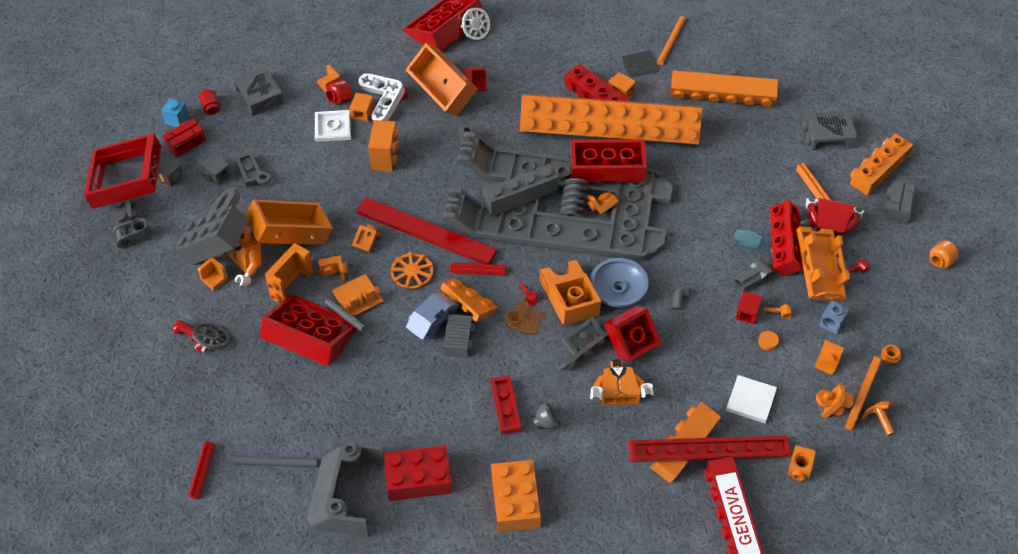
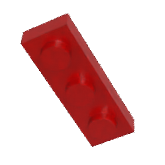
M510 375L490 378L501 435L521 432V424Z

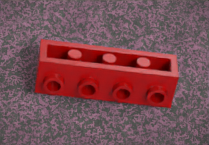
M578 64L565 74L566 88L578 94L579 98L630 101L582 64Z
M788 199L771 207L769 218L771 222L770 235L772 238L771 251L773 253L772 267L782 276H788L803 270L796 231L801 226L800 208Z

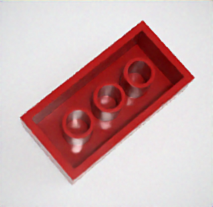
M644 139L571 140V178L584 179L587 182H645L647 164Z

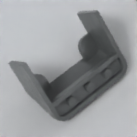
M347 442L323 456L307 515L308 524L311 528L369 537L367 519L346 516V503L341 499H336L335 495L343 463L360 461L385 465L383 446Z

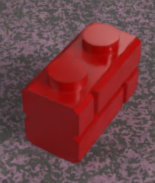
M194 119L185 121L173 130H168L162 135L165 146L175 158L206 141L203 129Z

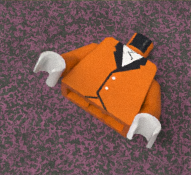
M249 226L245 227L235 248L226 252L245 272L244 275H237L235 278V282L240 283V286H249L251 283L250 276H253L256 270L262 266L261 243L257 242ZM224 253L214 256L213 258L221 257Z
M616 359L610 362L611 368H605L603 375L598 376L591 387L590 399L599 397L601 406L640 404L641 394L642 398L645 397V394L654 395L653 385L645 383L638 374L634 373L633 368L623 367L622 361Z

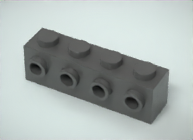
M549 164L512 179H507L496 185L488 186L483 189V204L489 214L494 216L557 192L558 176Z

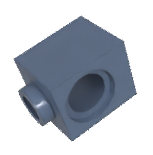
M832 300L823 312L819 326L837 335L845 323L850 309Z

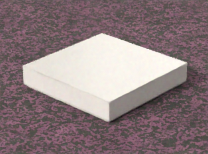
M350 110L315 112V142L351 140Z
M738 375L726 411L766 423L777 387Z

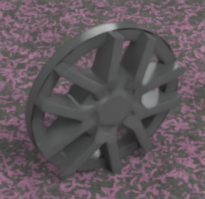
M199 323L193 328L192 339L200 344L199 347H207V350H210V348L222 350L229 342V334L219 325Z

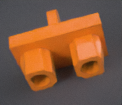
M839 384L831 392L823 389L816 394L817 403L824 407L821 417L828 418L831 414L841 416L844 406L850 408L853 405L854 395L845 392L846 385Z

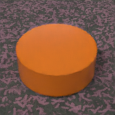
M772 331L762 332L758 340L759 346L766 351L776 349L779 342L777 334Z

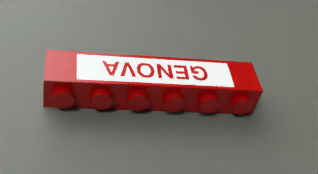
M733 457L708 461L704 475L706 482H710L712 487L710 488L711 499L716 501L717 504L715 508L716 517L723 524V527H721L722 537L728 541L727 554H763Z

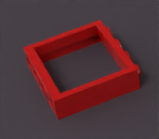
M153 133L93 150L84 192L86 202H89L92 209L155 193L162 148L156 135ZM144 155L141 178L102 188L106 165Z

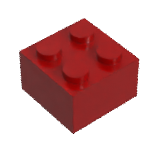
M635 306L604 323L615 352L621 360L629 362L662 344L649 311L645 307Z

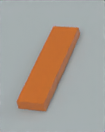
M874 356L846 422L845 429L851 431L855 426L881 363V358Z

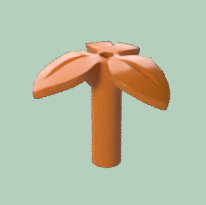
M882 401L866 409L861 417L862 421L869 414L875 413L886 435L894 433L884 409L893 410L891 402Z

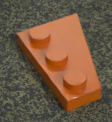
M450 279L442 283L440 289L453 301L460 302L465 312L470 311L473 314L472 319L476 322L497 312L498 306L493 304L490 299L483 298L477 294L476 290L467 288L460 280Z

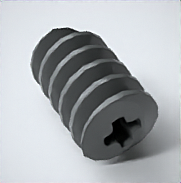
M572 178L565 181L564 194L562 195L563 201L561 202L562 208L560 209L561 215L582 217L578 213H583L584 211L579 206H584L585 204L581 200L586 198L582 194L587 191L583 187L588 185L586 180Z

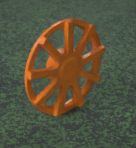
M408 252V254L397 257L390 269L391 277L402 288H420L426 285L432 278L433 264L424 254ZM412 257L419 258L415 263L412 261ZM409 258V264L405 263L403 259ZM422 260H424L427 263L425 265L418 266ZM400 263L404 268H398L396 265ZM430 268V274L420 270ZM396 271L404 272L396 278L394 276ZM406 276L407 281L405 285L398 282L400 279ZM418 276H425L427 277V280L421 283ZM415 278L418 285L409 286L410 280Z

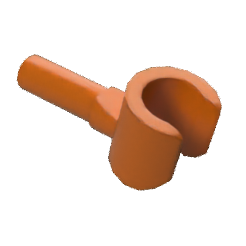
M787 304L780 306V308L764 307V312L781 313L782 319H790L792 317L791 308Z

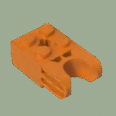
M577 260L568 261L567 274L557 275L549 267L540 269V282L563 326L600 315L601 300Z

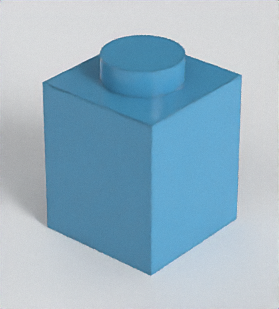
M169 98L161 110L165 124L174 127L180 126L189 117L186 103Z

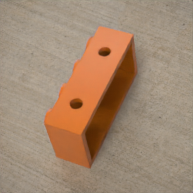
M428 43L424 44L406 69L413 79L445 112L458 116L478 90L437 47Z
M253 200L245 215L250 219L248 223L258 243L325 245L333 230L320 203Z

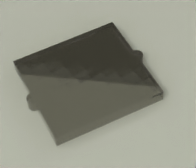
M650 51L622 56L625 64L624 68L627 69L630 78L659 72L656 59L653 58Z

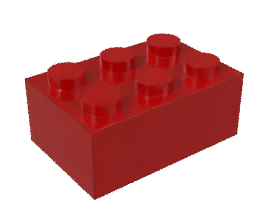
M447 445L384 453L389 501L452 494Z

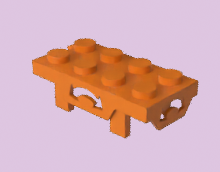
M800 226L796 231L809 299L844 301L847 299L844 284L850 280L849 271L845 268L841 248L843 245L842 236L838 235L835 238L832 229L812 231L811 227ZM837 258H838L839 267L842 269V273H840V271H839V269H838Z

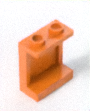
M294 243L265 273L269 295L274 301L283 302L287 299L285 289L300 273L308 278L314 274L310 251Z

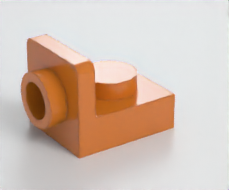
M610 192L601 194L597 201L589 194L586 196L589 201L587 202L588 207L593 212L596 211L599 214L604 213L619 202L616 196Z
M367 224L366 227L360 225L351 246L371 253L376 238H380L381 234L372 225Z
M341 255L318 260L321 276H332L340 272L341 280L345 281L344 274H347L348 270L346 262L342 263Z
M825 340L814 367L833 375L840 362L844 347Z

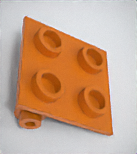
M366 274L332 290L342 308L353 316L384 302L379 294L381 293L379 287H374Z

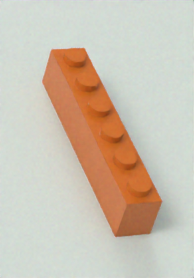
M673 70L670 97L676 99L691 98L694 101L701 99L709 100L710 102L724 101L729 104L744 103L749 106L758 104L770 107L775 106L777 100L778 79Z

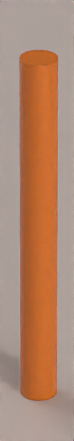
M680 16L657 64H664L686 21V17Z

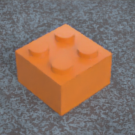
M373 121L368 146L371 170L393 172L394 165H397L398 155H396V151H400V141H397L399 129H396L395 121Z

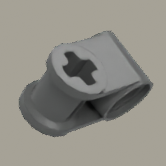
M136 218L132 221L118 224L113 228V234L117 237V246L121 249L146 241L152 235L148 222L144 218Z

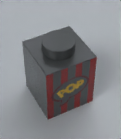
M162 156L160 158L157 180L172 187L181 180L183 176L179 164Z

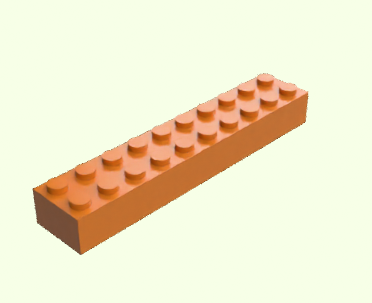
M523 94L520 131L699 144L702 107Z

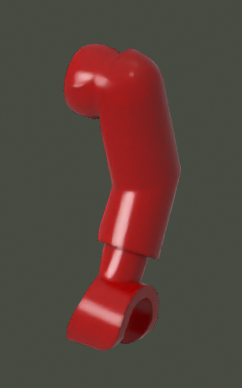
M182 320L176 321L172 331L175 334H181L182 332L187 334L195 343V349L198 352L202 349V352H204L207 347H199L200 344L192 339L194 327Z

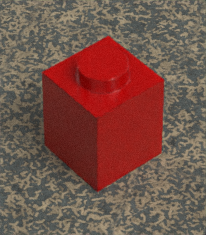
M743 291L735 319L754 324L762 296L753 292Z

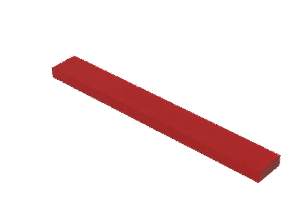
M365 197L357 209V214L480 264H490L497 254V249L367 197Z
M788 435L628 441L630 463L717 460L733 457V459H759L791 456Z

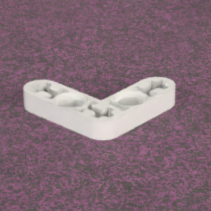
M363 74L358 80L361 88L365 91L382 95L372 112L373 121H389L405 92V88L398 80L373 74ZM381 83H386L384 87L378 88ZM392 100L390 105H384L387 101Z

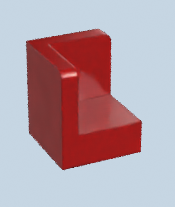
M485 67L465 68V76L478 88L477 91H486Z

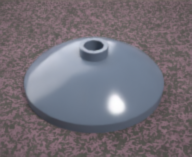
M611 258L601 262L594 268L590 278V282L601 302L612 307L623 308L632 306L641 301L648 290V277L645 270L636 262L625 258Z

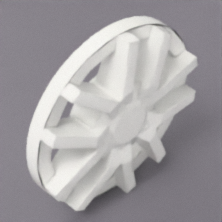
M481 8L468 9L461 19V27H463L464 33L470 39H482L490 29L489 16Z

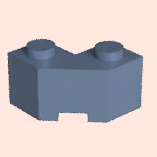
M443 292L433 293L410 314L406 328L422 340L432 339L441 323L448 321V314H456L460 304L453 301Z

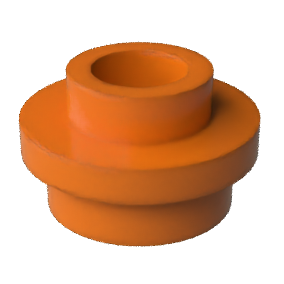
M888 345L882 349L881 358L888 364H896L901 359L900 349L895 345Z

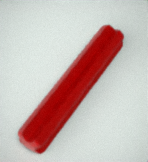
M451 263L450 273L505 276L506 265Z
M205 441L188 493L191 499L198 500L201 497L215 450L213 442Z

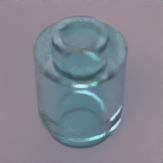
M741 226V229H736L733 239L736 240L735 244L752 250V248H758L762 235L758 234L759 232Z

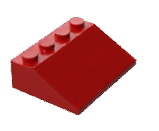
M441 0L404 27L402 31L423 46L425 43H428L443 51L447 45L457 41L459 36L465 34L463 27H461V19L467 10L471 8H481L484 10L480 0Z
M292 294L262 317L260 338L300 354L302 357L312 359L321 365L329 366L339 357L357 328L335 311Z

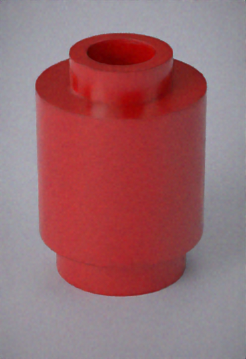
M211 89L203 90L198 98L204 112L207 115L219 113L220 103L215 91Z

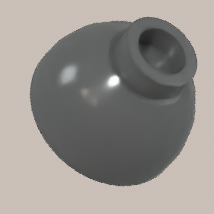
M543 402L537 409L536 417L533 418L535 425L538 429L542 427L546 429L559 427L560 420L556 411L548 402Z

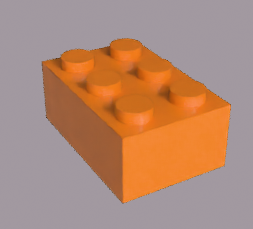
M533 460L491 464L498 532L540 528L541 515Z

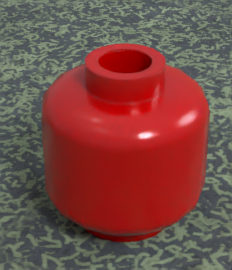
M337 80L327 86L326 97L333 104L339 105L351 99L352 87L345 80Z

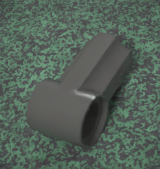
M761 258L754 261L749 269L734 276V282L740 291H746L758 283L764 284V281L771 280L775 272Z

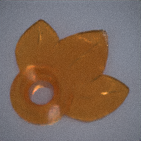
M527 301L518 302L514 305L513 310L505 316V324L511 329H518L523 334H535L538 332L536 324L542 319L543 313L529 310Z

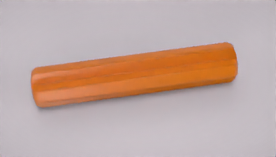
M798 164L796 171L818 200L819 198L831 200L806 164Z

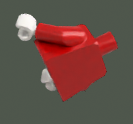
M809 198L806 199L808 216L811 224L816 227V231L832 229L836 237L838 235L843 236V234L852 231L858 225L864 213V210L857 212L855 210L856 207L850 204L819 198V200L815 198L814 202H810Z

